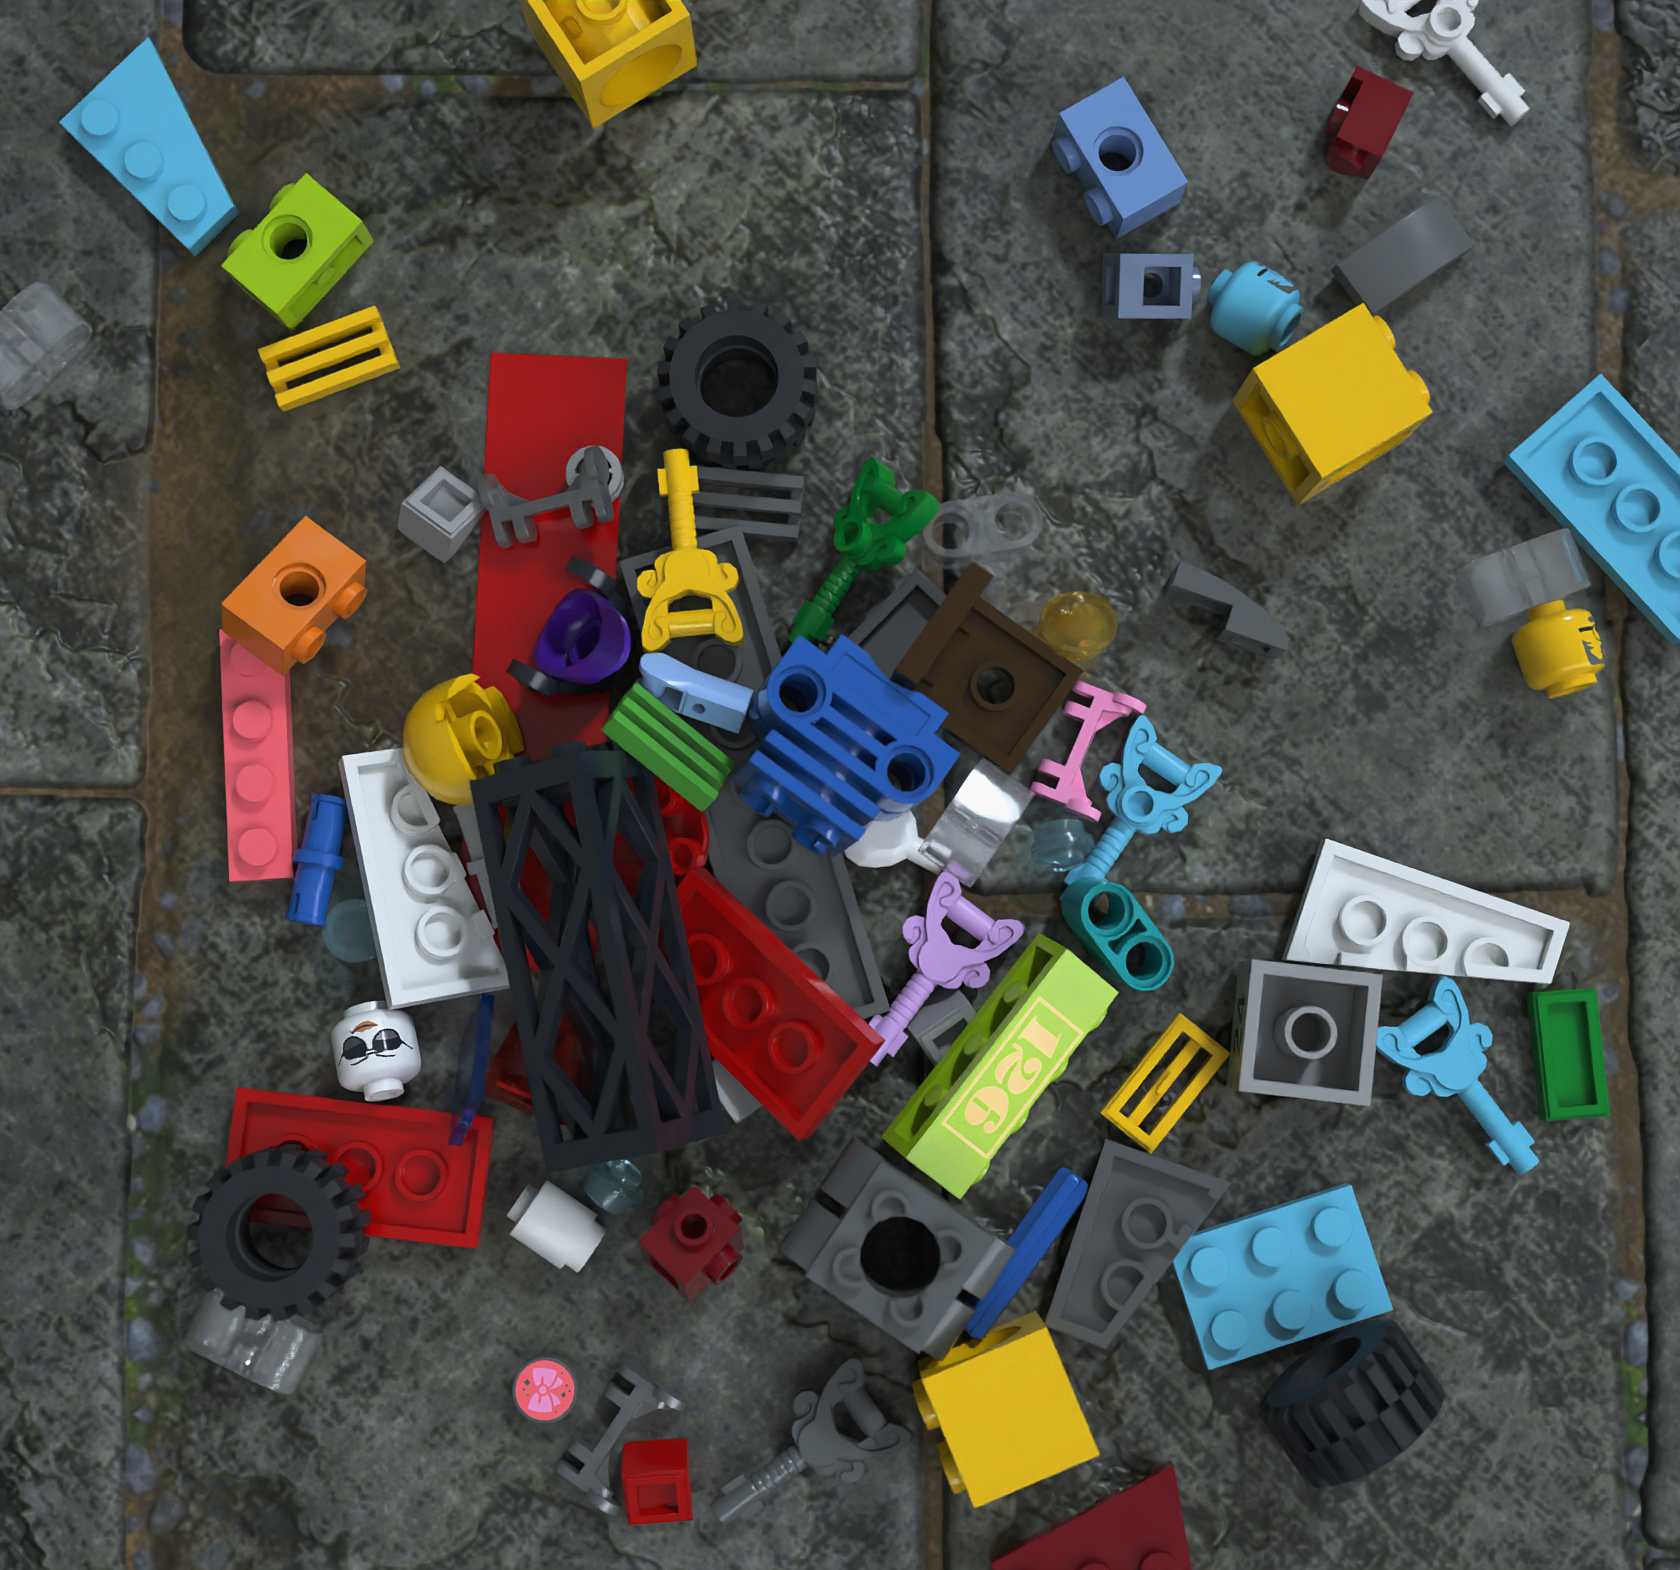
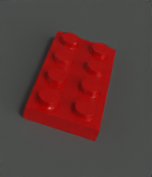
M704 867L691 868L678 885L677 893L710 1054L798 1141L811 1137L886 1040ZM660 921L657 945L669 965Z
M237 1087L225 1169L228 1168L227 1164L243 1156L272 1146L279 1148L287 1144L302 1145V1151L306 1152L317 1148L329 1153L326 1162L333 1165L341 1161L350 1170L344 1177L350 1186L360 1183L365 1196L357 1199L360 1210L370 1209L371 1223L363 1228V1235L478 1248L481 1243L497 1117ZM268 1193L260 1197L254 1205L250 1216V1222L312 1229L310 1220L303 1208L291 1198L281 1194Z

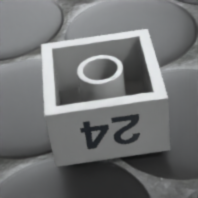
M1254 959L1239 961L1226 1089L1370 1106L1383 975Z

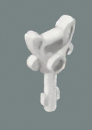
M1420 0L1359 1V14L1366 22L1383 33L1398 38L1395 43V51L1402 60L1412 61L1419 57L1420 54L1427 60H1436L1446 54L1449 55L1452 61L1455 62L1482 93L1478 102L1493 119L1500 114L1512 126L1530 110L1520 98L1525 90L1511 74L1508 73L1505 77H1501L1466 37L1474 26L1475 17L1472 12L1478 5V0H1437L1432 12L1418 17H1410L1405 12Z

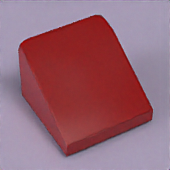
M684 1438L625 1443L623 1446L622 1482L628 1525L693 1520L688 1441Z

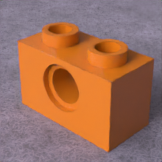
M305 516L221 603L222 631L284 676L297 661L305 664L316 655L326 639L327 634L325 631L339 616L344 620L348 619L360 607L367 595V589L365 588L366 560ZM293 594H305L313 598L314 601L305 606H294L284 599Z

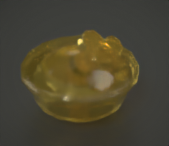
M1084 591L1065 592L1052 598L1044 606L1039 619L1041 635L1048 645L1065 658L1073 661L1089 660L1098 656L1115 639L1118 629L1116 612L1110 604L1098 595Z

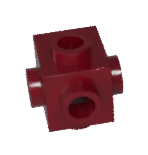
M694 1185L682 1198L678 1195L671 1196L654 1213L650 1221L653 1227L638 1241L643 1259L690 1304L711 1281L716 1286L720 1285L731 1276L741 1263L743 1256L740 1252L744 1248L742 1231L738 1225L742 1222V1218L722 1196L715 1193L709 1199Z

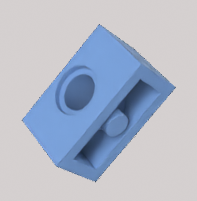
M1124 77L1059 113L1053 135L1055 139L1052 140L1054 154L1061 167L1068 174L1075 171L1085 187L1086 192L1083 193V197L1092 218L1100 226L1107 223L1116 239L1180 203L1188 181ZM1105 153H1118L1128 161L1130 167L1123 171H1112L1101 163L1099 157Z

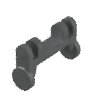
M597 445L585 449L584 462L581 466L580 474L565 493L528 501L508 492L492 473L482 475L478 480L481 502L490 514L496 541L502 549L514 545L511 521L513 522L517 539L520 543L524 544L535 541L537 538L534 515L570 507L575 526L578 529L593 526L594 516L590 501H593L596 516L601 523L610 522L614 519L613 506L607 485L609 479L608 463L604 452Z
M626 1362L621 1363L617 1372L633 1383L635 1388L630 1393L619 1384L610 1381L604 1389L603 1394L621 1407L596 1448L576 1436L572 1438L567 1446V1450L572 1455L585 1463L583 1468L580 1470L561 1458L554 1466V1469L561 1476L584 1491V1496L592 1504L611 1515L617 1514L621 1508V1503L613 1496L614 1490L610 1485V1454L632 1420L657 1409L669 1410L671 1407L679 1412H683L688 1404V1401L678 1392L659 1381H653Z

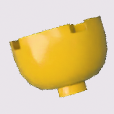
M472 673L440 683L423 693L406 715L402 739L404 764L417 783L436 800L458 806L474 805L469 781L494 775V763L515 758L514 754L524 751L523 737L515 714L504 696L494 686L482 689L474 682L480 676Z

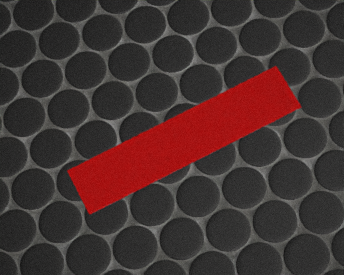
M491 353L484 475L494 474L508 492L528 501H534L565 493L569 488L566 480V466L570 457L581 448L597 445L611 450L618 458L622 468L627 359ZM620 496L612 502L614 511L613 521L601 523L596 516L594 507H591L594 516L593 526L578 529L575 526L570 507L534 515L537 538L535 541L524 544L520 543L517 539L513 522L511 521L514 545L504 549L496 541L489 512L486 511L481 517L472 674L480 676L474 682L482 689L494 686L500 691L515 714L524 744V751L514 754L515 758L531 756L534 762L548 758L546 749L552 746L585 741L586 747L607 742V735L601 729L608 720L610 689L603 694L596 691L579 696L556 692L550 698L542 693H534L526 689L515 678L505 673L514 658L542 672L534 662V648L538 636L555 610V606L566 594L575 589H588L564 570L571 556L593 563L616 580ZM573 801L563 804L565 817L576 828L577 821ZM498 806L504 832L507 809H503V806ZM463 836L461 864L467 874L464 879L479 910L484 909L491 923L476 874L470 876L466 863L472 861ZM529 844L519 883L523 893L548 923L553 884ZM589 920L587 929L595 964L597 929ZM498 928L493 929L495 934L492 937L504 959ZM526 947L530 971H540Z

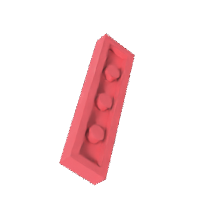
M219 629L229 882L243 883L295 879L297 864L291 862L294 849H297L290 669L282 676L224 633L222 629Z

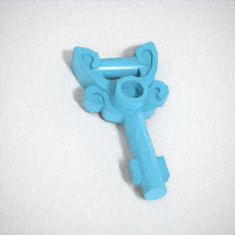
M1140 715L1127 733L1121 751L1120 765L1116 763L1108 764L1101 769L1098 775L1099 786L1104 791L1109 792L1105 798V804L1114 816V820H1112L1085 862L1082 863L1077 860L1062 882L1069 887L1072 882L1082 877H1096L1107 880L1105 875L1109 872L1119 854L1124 850V847L1136 831L1144 835L1155 834L1160 828L1169 834L1182 831L1188 824V813L1182 806L1197 799L1209 789L1222 773V768L1210 763L1193 764L1190 766L1155 742L1157 737L1153 725L1146 716ZM1140 763H1143L1175 785L1176 789L1172 794L1164 793L1162 791H1155L1147 786L1144 779L1138 773ZM1063 892V894L1061 895V897L1059 898L1060 901H1062L1064 892ZM1103 892L1095 895L1091 901L1096 903Z
M1441 975L1436 978L1430 987L1427 999L1429 1004L1398 1027L1378 1026L1376 1051L1392 1063L1407 1069L1402 1076V1085L1409 1094L1424 1096L1431 1091L1435 1096L1448 1097L1457 1093L1491 1138L1485 1145L1499 1164L1504 1166L1509 1162L1518 1175H1522L1539 1163L1538 1158L1529 1148L1535 1141L1520 1121L1510 1123L1477 1079L1486 1068L1487 1058L1482 1052L1492 1045L1493 1035L1488 1026L1480 1023H1469L1468 1010L1460 989L1454 980ZM1446 1024L1449 1034L1443 1041L1441 1048L1433 1053H1427L1422 1056L1418 1055L1413 1047Z

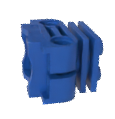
M843 634L839 636L826 654L799 635L752 697L748 707V722L752 732L761 742L752 751L746 760L747 762L739 769L731 782L742 789L738 796L751 809L767 818L774 812L793 826L795 829L791 833L792 837L807 850L819 856H823L825 851L835 857L858 842L866 831L863 827L872 820L891 821L925 801L937 789L961 754L934 735L949 713L924 694L908 690L891 681L879 670L867 652ZM779 696L790 698L796 704L798 712L787 709L782 704ZM887 772L893 774L899 780L901 791L894 788L889 782Z

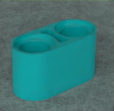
M1082 877L1070 884L1065 890L1061 901L1062 914L1066 923L1101 970L1110 979L1141 991L1154 990L1162 986L1171 976L1173 970V952L1168 942L1134 896L1124 886L1096 877ZM1104 892L1109 903L1107 915L1102 921L1092 924L1088 916L1090 901L1095 895ZM1142 943L1145 949L1144 963L1138 971L1129 974L1126 968L1128 951L1134 945Z

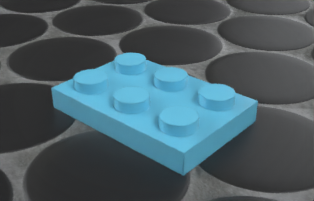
M1347 1183L1197 1231L1171 1264L1204 1366L1208 1370L1393 1310L1352 1186Z

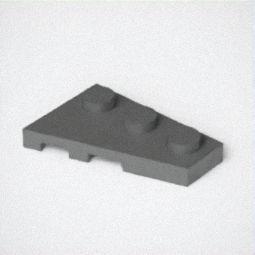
M1106 1139L1045 1321L1046 1327L1102 1348H1108L1232 1183Z

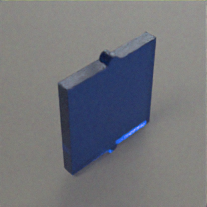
M481 994L460 1044L448 1140L449 1145H462L468 1130L472 1127L473 1118L483 1098L495 995Z

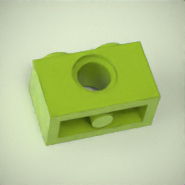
M307 173L296 184L290 183L275 195L270 204V213L254 230L248 229L242 232L233 241L227 253L228 258L221 265L236 285L291 332L374 242L363 221ZM295 239L307 240V247L299 257L291 260L281 259L282 250L287 243Z

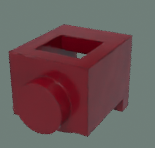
M1356 66L1323 132L1334 138L1324 157L1326 165L1333 171L1345 176L1355 177L1360 175L1369 179L1381 161L1414 92Z

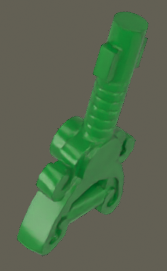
M871 456L860 471L852 491L850 505L839 509L833 518V527L836 529L833 541L836 549L841 554V558L837 561L811 602L805 600L792 620L796 625L787 639L794 643L800 635L811 644H814L816 639L822 641L835 621L831 618L832 614L860 574V571L864 569L874 572L879 570L883 564L890 567L898 565L905 557L906 546L904 543L916 536L939 511L940 504L938 500L925 490L915 489L902 493L895 488L892 470ZM878 507L892 516L884 525L877 524L874 515Z

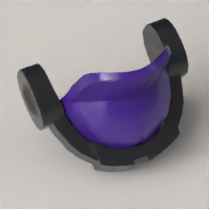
M571 556L564 570L588 589H575L566 594L555 606V610L538 636L534 648V662L542 672L514 658L505 673L515 678L521 686L534 693H542L550 698L556 692L574 696L587 695L596 691L603 694L623 676L621 673L630 657L633 658L638 638V631L633 628L628 607L614 590L618 582L593 563Z

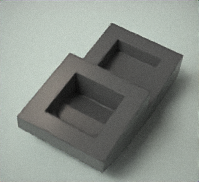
M1437 196L1337 263L1331 269V272L1356 306L1364 303L1373 317L1409 295L1423 281L1461 259L1475 244L1442 199Z
M1182 561L1171 572L1164 596L1223 616L1215 640L1274 660L1286 651L1290 640L1288 635L1261 606L1243 592L1224 580Z

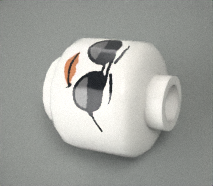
M386 1001L366 1002L348 1008L343 1012L344 1019L334 1026L331 1031V1042L340 1085L350 1091L364 1092L365 1100L371 1102L400 1096L404 1093L403 1084L413 1079L421 1070V1057L412 1016L402 1010H388Z

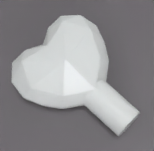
M911 810L899 818L888 822L872 820L863 827L866 831L860 840L844 850L845 856L858 866L872 868L888 867L908 859L937 875L940 874L950 855L945 850L918 837L916 820Z

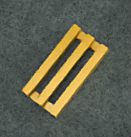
M376 306L258 349L261 360L266 366V373L270 384L275 390L278 406L283 412L400 369L380 312ZM372 328L373 332L284 366L279 364ZM379 347L380 356L290 390L288 388L287 382L328 368Z
M1177 1013L1098 1113L1151 1154L1231 1053L1184 1015ZM1182 1032L1186 1034L1189 1040L1128 1117H1125L1119 1112L1178 1036ZM1202 1047L1210 1055L1146 1134L1138 1126Z

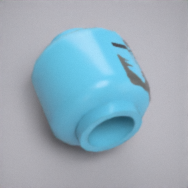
M1257 261L1243 264L1234 273L1225 269L1213 283L1206 299L1207 303L1213 306L1210 317V325L1213 331L1253 356L1265 354L1270 349L1276 352L1282 350L1296 332L1305 311L1304 307L1299 305L1300 293L1297 285Z

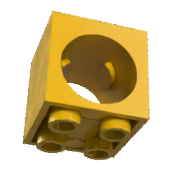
M519 0L528 30L593 129L697 66L691 17L681 0Z
M1364 303L1254 367L1232 400L1297 506L1403 443L1433 413L1428 405L1430 394L1424 381L1414 370L1410 369L1407 371L1393 350L1396 347V343L1389 326L1381 317L1377 315L1372 317Z
M1036 1311L991 1329L985 1338L981 1340L972 1337L953 1345L943 1361L930 1355L917 1361L921 1379L911 1382L916 1402L928 1431L940 1426L946 1440L936 1445L940 1453L941 1463L954 1494L967 1490L974 1508L1100 1455L1049 1331Z

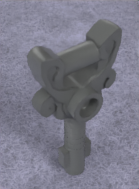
M853 1352L837 1366L827 1379L821 1394L810 1388L801 1389L795 1395L793 1410L798 1417L792 1422L791 1434L795 1441L793 1446L758 1469L757 1472L751 1474L750 1477H746L742 1471L721 1486L724 1494L713 1501L711 1507L724 1526L738 1516L745 1522L765 1507V1503L762 1500L763 1497H766L789 1481L807 1466H811L818 1474L830 1476L836 1471L837 1476L843 1482L854 1483L860 1480L864 1474L865 1459L884 1457L902 1450L911 1443L914 1438L913 1431L901 1422L890 1419L886 1420L863 1387L864 1367L858 1352ZM840 1400L865 1434V1437L855 1440L847 1433L839 1430L833 1407Z

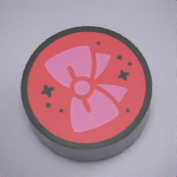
M553 1354L538 1355L527 1361L516 1374L512 1388L513 1399L521 1414L529 1420L537 1423H552L562 1419L571 1411L579 1396L580 1382L575 1368L566 1359Z

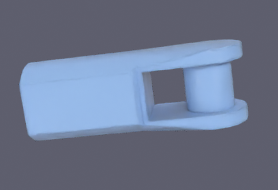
M649 652L641 657L639 671L643 676L637 679L636 682L672 712L681 713L739 734L754 692L753 689L695 670L664 653Z

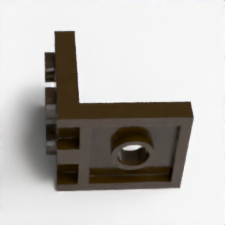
M972 561L897 665L890 680L903 688L924 694L947 711L949 714L940 725V728L1009 776L1084 670L983 600L981 595L994 576ZM987 670H998L1009 678L1012 692L1006 702L990 704L980 697L977 691V680L981 673Z

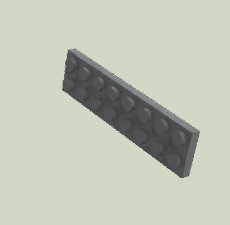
M741 525L697 537L696 539L697 548L714 553L718 564L730 563L737 569L739 583L734 591L727 594L733 601L743 626L744 646L728 645L717 638L715 634L671 638L672 641L659 653H664L695 670L753 689V697L781 659V654ZM672 545L619 561L641 635L645 613L651 600L644 599L638 592L637 578L643 571L656 570L654 566L655 560L660 555L671 552L673 550ZM696 595L684 596L670 603L669 613L713 608L712 601ZM779 696L782 704L787 709L798 712L796 704L790 698ZM748 711L739 734L674 712L736 763L732 771L726 776V782L718 790L719 794L716 799L704 810L710 834L708 856L715 878L863 1019L891 1011L842 852L834 857L827 851H825L823 856H819L807 850L792 837L791 833L795 829L793 826L774 812L767 818L751 809L738 796L742 789L731 782L739 769L747 762L746 760L761 742L751 730L748 722Z

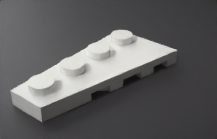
M403 748L342 756L338 765L388 1010L510 988L505 961L492 937L495 932L484 909L480 911L464 879L467 874L456 852L452 853L438 825L440 818L427 791L408 772L403 760Z
M1323 839L1320 841L1282 961L1551 984L1570 922L1332 840Z

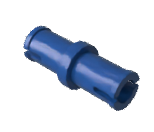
M311 794V803L301 849H294L291 862L297 864L288 912L285 913L284 919L305 925L326 927V917L336 872H343L345 859L340 857L339 854L348 809L346 799L324 794Z

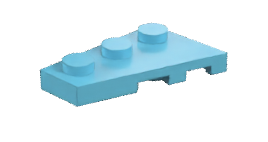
M147 37L59 123L196 257L239 215V212L208 150L195 129L155 45Z

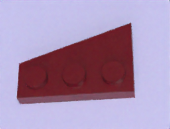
M1171 1460L1151 1470L1150 1475L1121 1491L1119 1488L1098 1499V1503L1063 1522L1057 1521L990 1557L992 1570H1192L1174 1464Z

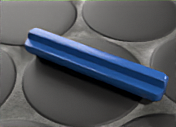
M1064 1167L1057 1170L1009 1236L1007 1241L1016 1248V1252L985 1299L982 1300L970 1292L964 1298L966 1302L976 1309L975 1314L964 1329L972 1337L979 1340L985 1338L1086 1199L1090 1186L1071 1170Z

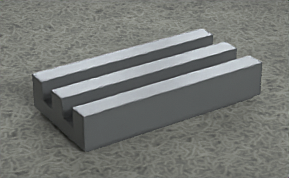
M697 466L699 484L790 493V500L699 491L700 493L692 494L693 505L787 514L788 522L787 524L695 515L696 532L711 534L741 525L744 537L790 542L799 541L804 476Z

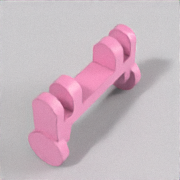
M1076 681L1071 690L1093 701L1090 708L1072 701H1066L1062 714L1083 723L1068 761L1063 766L1042 758L1037 770L1046 776L1058 780L1057 787L1053 789L1044 784L1032 782L1029 791L1062 805L1063 809L1076 816L1092 822H1098L1102 813L1091 807L1092 802L1086 796L1080 770L1085 756L1098 730L1119 717H1128L1130 713L1143 715L1147 705L1129 695L1116 691L1110 693L1090 684Z

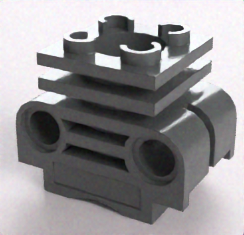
M852 1136L820 1184V1188L843 1205L842 1209L837 1213L812 1196L781 1241L779 1249L806 1270V1277L919 1354L923 1350L930 1356L943 1361L976 1312L974 1306L958 1296L959 1292L964 1288L971 1294L984 1300L1016 1252V1248L987 1228L979 1220L928 1187L890 1159ZM890 1217L913 1218L924 1223L934 1234V1254L929 1266L918 1277L906 1282H887L874 1276L864 1266L860 1256V1248L866 1234L878 1222Z

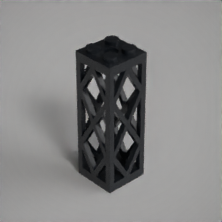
M585 741L569 742L547 748L548 758L533 762L531 756H523L494 763V775L472 780L469 783L546 1173L655 1154L726 1133L653 772L627 751H623V748L614 741L586 747ZM628 782L633 783L635 797L628 786ZM573 801L577 821L576 828L565 817L563 804ZM498 806H503V809H507L504 832ZM616 830L644 862L634 901L612 864ZM529 844L553 884L548 923L518 886ZM589 920L599 931L610 986L607 996L599 988L587 929ZM660 921L669 965L657 945ZM526 947L540 969L537 998L535 997ZM651 997L677 1028L666 1069L647 1037ZM563 1012H565L585 1047L580 1091L552 1057ZM625 1088L632 1096L637 1123L629 1125L626 1124L622 1104ZM694 1089L699 1109L697 1112H692ZM559 1115L573 1136L572 1139L564 1141Z

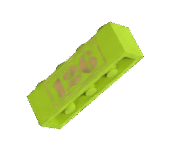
M1038 933L881 1137L916 1167L958 1199H961L970 1186L983 1178L989 1168L990 1160L1009 1135L1022 1127L1029 1115V1109L1048 1084L1061 1076L1067 1067L1069 1057L1088 1032L1101 1024L1107 1014L1108 1006L1119 992L1067 948Z

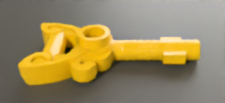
M687 449L667 450L663 452L664 469L657 470L660 496L668 497L673 550L660 555L655 560L654 566L656 570L643 571L637 578L638 592L644 599L651 600L645 613L642 629L643 650L645 654L660 652L672 641L671 638L715 634L717 638L728 645L742 647L745 643L743 626L735 605L727 594L734 591L739 583L737 569L730 563L718 564L714 553L697 548L692 494L700 493L697 465L690 466L689 451ZM696 595L712 601L713 608L669 613L670 603L684 596Z

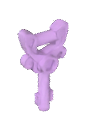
M950 869L943 870L935 882L927 903L926 917L917 915L910 917L902 927L903 938L913 945L910 947L908 955L910 962L917 970L895 1001L890 1005L891 1011L885 1012L883 1016L875 1015L869 1022V1025L886 1040L870 1060L876 1066L880 1064L887 1053L894 1057L908 1038V1035L903 1032L937 985L947 989H957L963 982L972 989L983 987L990 977V969L984 961L1000 955L1013 945L1025 931V925L1020 921L1013 919L995 921L961 896L959 880ZM944 916H947L981 942L978 947L970 949L951 943L947 933L941 926Z

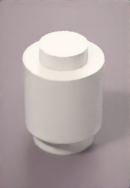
M548 1180L545 1181L539 1190L528 1183L506 1215L516 1223L509 1235L559 1269L567 1265L577 1273L587 1262L607 1231V1228L595 1221L597 1217L595 1212Z

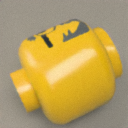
M1563 600L1552 601L1528 610L1526 615L1529 623L1518 628L1512 636V644L1528 687L1537 691L1545 690L1548 699L1568 695L1597 684L1598 681L1595 674L1605 667L1607 658L1591 613L1579 608L1566 610Z

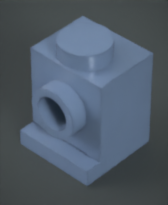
M1103 253L1101 316L1118 319H1191L1192 305L1197 304L1201 291L1200 272L1197 267H1193L1194 254ZM1149 273L1156 281V288L1151 296L1145 297L1143 296L1144 275Z

